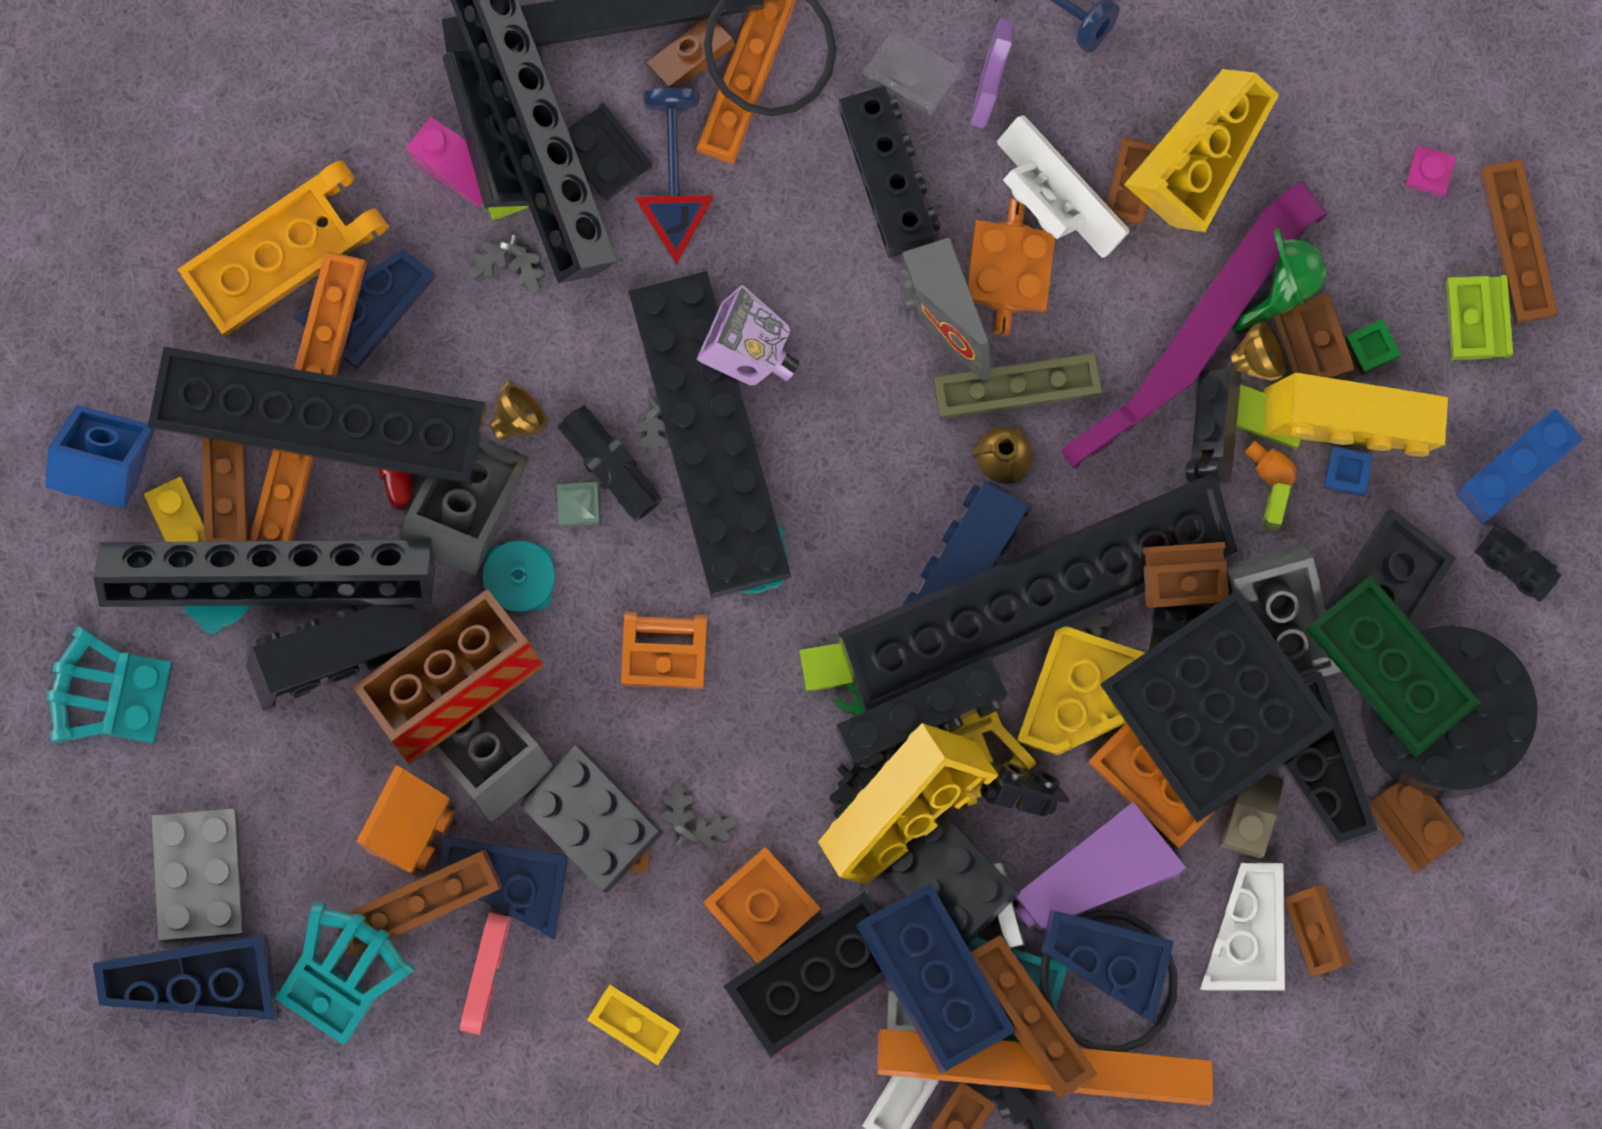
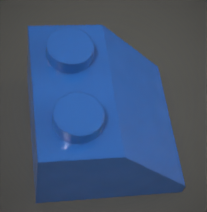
M76 405L48 447L45 488L60 491L69 496H79L98 501L106 506L124 508L136 490L154 429L147 427V423Z

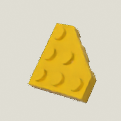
M1067 626L1056 630L1017 739L1018 743L1059 756L1125 724L1126 722L1105 694L1100 684L1139 658L1144 652Z

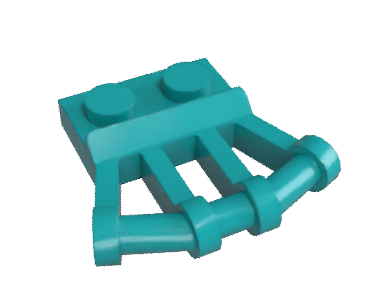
M77 626L71 634L74 636V639L60 660L54 662L52 673L56 674L52 690L47 691L45 701L49 702L53 731H50L51 743L66 742L103 734L156 744L173 663L118 652ZM89 646L115 662L116 666L114 673L78 667L76 664ZM72 677L111 684L108 701L68 694ZM66 706L104 712V720L100 723L70 728Z
M315 902L310 911L303 954L275 999L342 1045H346L351 1040L369 1009L373 1006L376 998L414 972L416 968L411 961L405 962L389 939V933L383 929L375 930L365 923L366 918L358 912L353 915L327 909V904ZM323 925L343 929V932L323 962L317 957ZM357 937L366 943L368 947L347 978L335 970V967L353 938ZM380 954L393 974L369 991H366L359 984L377 955Z

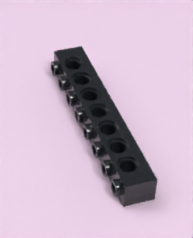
M450 0L558 284L599 274L618 262L518 0Z
M432 540L100 542L93 579L99 607L431 604L435 564Z

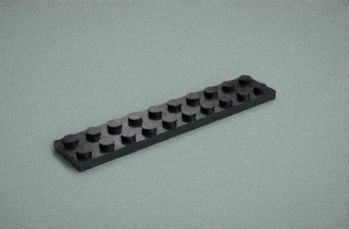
M1211 474L838 633L837 635L861 707L868 711L988 656L991 658L1145 592L1144 566H1146V559L1142 551L1144 547L1225 542L1226 548H1223L1224 557L1238 552L1217 478Z

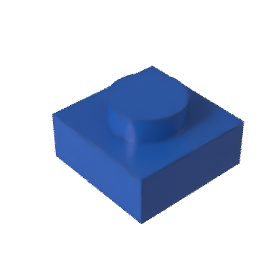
M1333 446L1330 450L1323 489L1364 497L1373 454Z

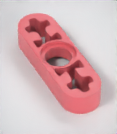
M490 912L488 915L461 1018L460 1031L479 1036L483 1033L495 985H492L496 968L499 969L510 928L511 917L493 912Z

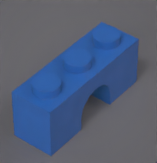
M1555 408L1463 485L1456 496L1478 521L1484 525L1533 481L1572 451L1583 438Z

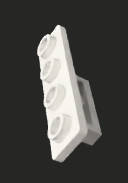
M1024 115L1017 117L997 141L1002 150L1018 166L1012 169L1003 179L1012 190L1013 196L1020 203L1025 204L1038 218L1041 227L1048 233L1053 234L1056 239L1077 230L1101 257L1104 258L1110 255L1127 236L1129 228Z

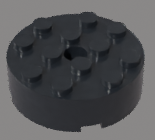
M1439 626L1420 631L1478 698L1481 704L1415 758L1364 698L1362 715H1364L1369 748L1388 775L1406 787L1410 786L1422 791L1425 795L1447 799L1448 797H1462L1480 793L1496 784L1521 761L1529 749L1536 730L1538 713L1533 683L1519 658L1502 642L1484 632L1462 626Z

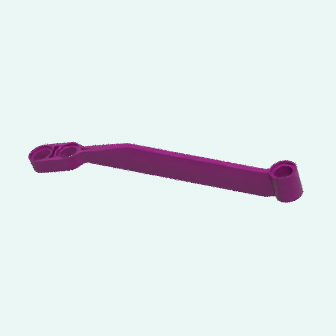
M1303 181L1288 189L1274 203L1262 211L1129 404L1105 417L1074 439L1061 451L1073 469L1080 466L1079 462L1090 453L1092 456H1095L1112 444V439L1124 430L1127 433L1139 422L1194 383L1276 265L1280 253L1274 229L1280 227L1286 240H1293L1297 236L1303 235L1305 233L1303 230L1314 221L1318 224L1327 216L1325 209Z

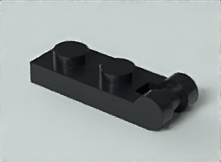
M1229 368L1203 371L1199 374L1191 460L1185 466V476L1189 483L1209 474L1217 478L1218 482L1229 480L1232 475L1242 373L1240 371Z

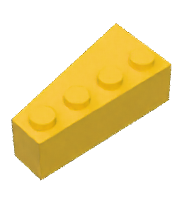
M1222 69L1124 185L1169 225L1180 229L1206 232L1279 94L1255 72Z
M1294 373L1264 388V393H1266L1264 435L1294 437L1306 441L1328 442L1339 445H1361L1377 451H1387L1392 448L1405 449L1406 455L1416 457L1428 456L1430 451L1445 445L1448 397L1302 373Z
M922 723L909 735L907 741L893 757L882 766L870 783L857 794L855 800L841 816L830 825V828L819 839L818 843L839 877L867 885L908 851L906 846L908 841L922 835L927 836L938 826L935 821L937 817L952 805L957 809L962 807L971 799L968 792L981 781L988 785L999 775L976 741Z

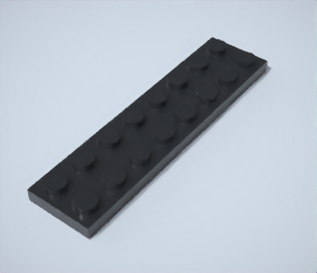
M707 271L628 291L711 599L791 578L738 381L697 360L718 312Z
M164 346L147 427L154 430L471 485L487 404L483 401Z

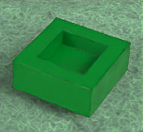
M1383 319L1345 337L1348 348L1362 375L1386 365L1401 356Z

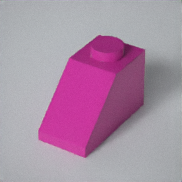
M429 117L406 147L408 153L418 167L477 207H480L483 201L466 141L432 117Z

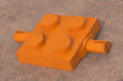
M1017 199L1009 200L1007 222L993 223L976 220L973 226L967 286L974 304L985 305L996 311L993 331L995 335L1001 334L1002 325V335H1011L1012 313L1024 310L1045 313L1047 310L1055 237L1045 230L1033 229L1023 224L1025 204L1018 202L1016 215Z

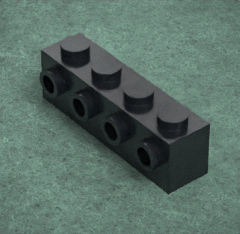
M884 85L839 99V113L888 258L935 242V232L940 230L939 221L934 208H926L922 195L927 193V186L921 170L914 171L910 157L915 156L909 133L902 134L897 120L902 119V112L897 97H889Z
M988 656L837 724L836 731L853 768L863 764L865 769H869L888 759L886 753L900 748L907 741L909 735L922 723L952 732L964 725L962 719L977 713L979 718H982L1001 709L1000 702L1006 699L1007 691L991 657Z

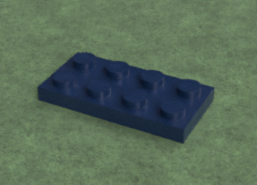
M931 883L856 924L940 1074L1016 1032Z

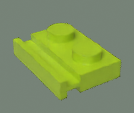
M1501 275L1500 277H1449L1446 280L1451 360L1492 359L1493 357L1511 358L1513 355L1507 275Z

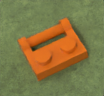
M625 612L621 686L704 689L708 615H695V619L642 617L638 616V612ZM637 633L694 635L693 645L636 643Z

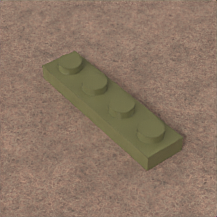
M1095 353L991 368V378L984 381L973 371L938 376L933 379L940 420L1092 398L1102 394Z

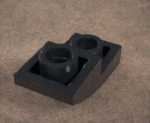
M998 1086L1000 1094L995 1095L994 1100L1002 1120L1010 1118L1012 1126L1028 1120L1031 1126L1030 1129H1049L1038 1110L1016 1087Z

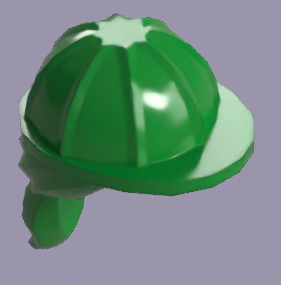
M1275 228L1274 233L1280 256L1274 268L1270 293L1264 302L1246 310L1239 316L1233 325V331L1239 333L1240 331L1250 330L1255 324L1262 321L1265 322L1267 319L1273 318V315L1288 312L1298 304H1305L1306 300L1313 297L1323 286L1327 275L1326 264L1320 250L1302 240H1286L1281 228Z

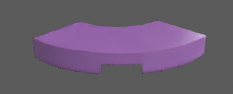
M1003 18L998 20L973 104L970 125L984 128L987 125L997 98L1001 76L1012 44L1013 21Z

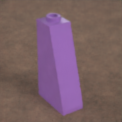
M1132 802L1022 889L1020 894L1014 899L1018 904L1014 910L1018 918L1028 929L1035 925L1039 931L1046 929L1050 910L1079 916L1174 878L1186 866L1135 803Z

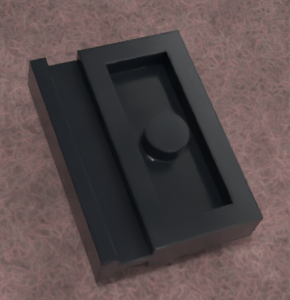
M601 103L598 109L591 114L585 115L569 127L568 131L585 176L604 200L608 201L640 175L652 168V163L606 105Z

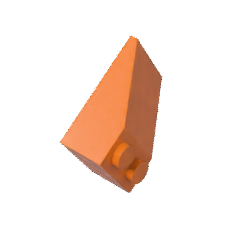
M396 765L356 842L369 854L415 876L418 869L425 871L430 865L436 849L431 847V844L437 832L439 831L444 834L454 818L455 811L450 809L453 802L440 791Z

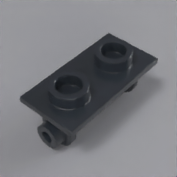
M1495 525L1474 553L1483 559L1487 567L1501 572L1514 582L1521 593L1541 602L1562 576V574L1556 571L1558 566L1551 563L1536 550H1533L1528 558H1525L1521 552L1527 544L1509 531L1506 526L1501 529L1498 525Z
M990 762L999 776L988 785L983 783L980 789L981 796L988 803L1012 808L1020 796L1015 805L1019 811L1042 817L1055 812L1057 801L1069 803L1070 801L1059 787V780L1053 775L1044 771H1038L1037 774L1024 771L1021 767L1010 762H1005L1004 765Z

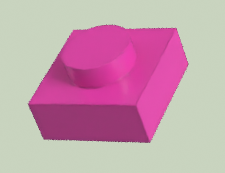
M1417 145L1405 186L1444 197L1457 156Z

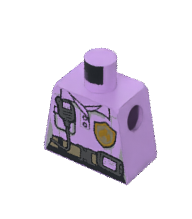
M743 285L722 301L697 357V360L748 385L758 384L771 372L787 381L792 377L799 365L798 359L783 350L790 333L789 325Z

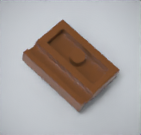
M1329 293L1308 300L1305 304H1298L1288 312L1274 315L1293 374L1302 373L1337 379L1357 372Z
M1225 542L1142 548L1146 559V566H1144L1146 608L1219 603L1228 597L1227 561H1224L1223 548H1226Z
M1397 782L1369 802L1375 821L1414 874L1464 839L1433 796L1423 794L1422 791L1413 787H1406L1402 783Z

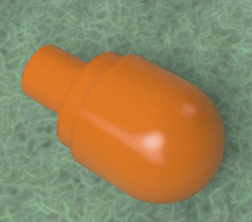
M1254 441L1244 452L1258 464L1254 470L1271 487L1277 482L1292 486L1296 481L1297 468L1295 464L1280 450L1276 451L1272 448L1268 452L1257 441Z

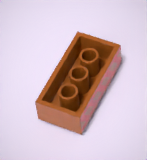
M486 589L352 686V688L410 765L545 666L526 637L490 591Z

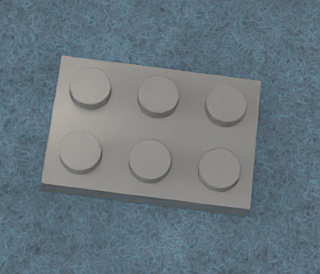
M233 808L151 815L158 940L169 941L244 934L237 810Z

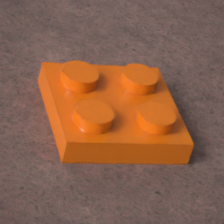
M766 847L703 902L705 907L756 964L779 949L821 911V908Z

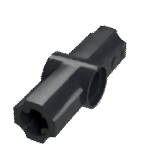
M585 405L572 411L557 426L558 430L584 460L583 464L588 472L594 473L601 482L600 486L612 493L617 502L635 522L644 518L662 501V497L638 470L635 459L616 437L612 438L600 421Z

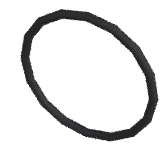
M720 0L708 18L703 46L708 71L722 94L745 111L770 117L797 112L816 99L832 75L836 54L832 23L818 0L805 1L813 7L824 25L828 45L824 73L812 92L792 105L776 108H767L746 102L729 90L717 71L712 50L715 23L727 3L731 1Z
M1097 909L1078 916L1089 920L1097 918L1124 920L1142 929L1148 935L1160 937L1150 924L1124 911ZM1044 954L1041 960L1040 992L1074 1041L1087 1049L1127 1052L1146 1045L1166 1026L1177 1001L1178 972L1171 955L1167 968L1169 972V999L1159 1021L1141 1038L1121 1045L1093 1043L1074 1033L1057 1014L1048 990L1049 963L1051 958Z

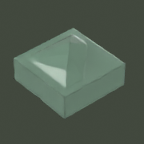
M598 482L556 484L559 527L600 524Z

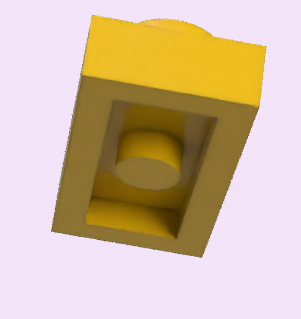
M181 476L144 493V497L166 542H205L204 523Z
M612 985L608 986L587 1021L657 1066L660 1065L681 1032V1029Z

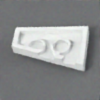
M1241 863L1200 990L1285 991L1283 863Z

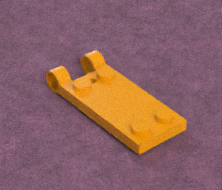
M343 160L330 164L318 175L177 269L224 338L320 273L325 250L348 255L362 244H368L375 238L371 234L373 231L378 236L387 231L389 225L377 208L364 212L352 223L345 226L326 199L341 191L338 187L339 183H342L344 188H346L355 180V176ZM321 218L328 219L327 226L319 227L317 225L318 220Z

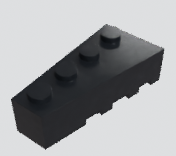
M414 604L374 605L359 610L357 606H351L335 613V619L320 624L318 619H313L295 627L296 632L281 637L276 632L256 640L257 645L251 649L246 668L262 710L265 711L275 707V698L286 693L294 696L295 699L311 693V690L321 685L320 680L326 677L329 682L335 683L351 677L360 671L358 665L364 662L368 669L386 663L425 634Z
M1322 672L1304 677L1302 679L1334 722L1336 728L1282 766L1335 846L1340 847L1376 835L1378 828Z

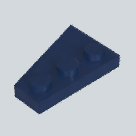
M404 249L364 272L342 358L357 370L436 278L432 271ZM304 309L293 316L295 321L304 328L310 309Z
M444 836L438 870L486 849L503 887L478 900L486 902L505 912L508 916L520 922L522 921L541 931L544 935L555 939L569 856Z
M1050 910L1041 952L1140 1017L1155 1024L1174 941Z

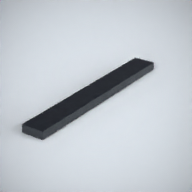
M553 0L520 7L527 21L534 44L538 47L707 19L720 0ZM731 0L727 3L720 16L765 9L764 1ZM457 17L441 19L446 54L449 51H469Z

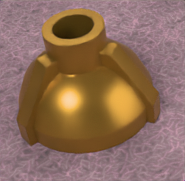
M1262 321L1255 324L1247 332L1246 337L1236 350L1231 352V359L1235 369L1242 372L1241 374L1247 372L1250 376L1271 381L1285 378L1286 362L1278 336L1266 322ZM1273 350L1275 356H1271L1269 353Z
M507 381L500 388L493 412L496 417L489 422V426L499 439L506 441L513 434L521 436L539 434L547 427L549 419L529 392L521 386L513 384L512 381ZM531 407L534 413L526 414L525 412Z
M1000 426L989 430L981 437L977 447L973 448V457H976L978 467L986 477L1000 483L1014 482L1017 484L1022 481L1021 477L1027 473L1033 460L1032 445L1024 434L1025 430L1020 426L1016 429ZM1008 443L1012 446L1013 452L1010 455H1003L999 452L998 446Z

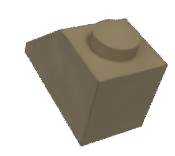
M1265 776L1234 798L1219 848L1256 860H1260L1265 855L1277 816L1284 781Z

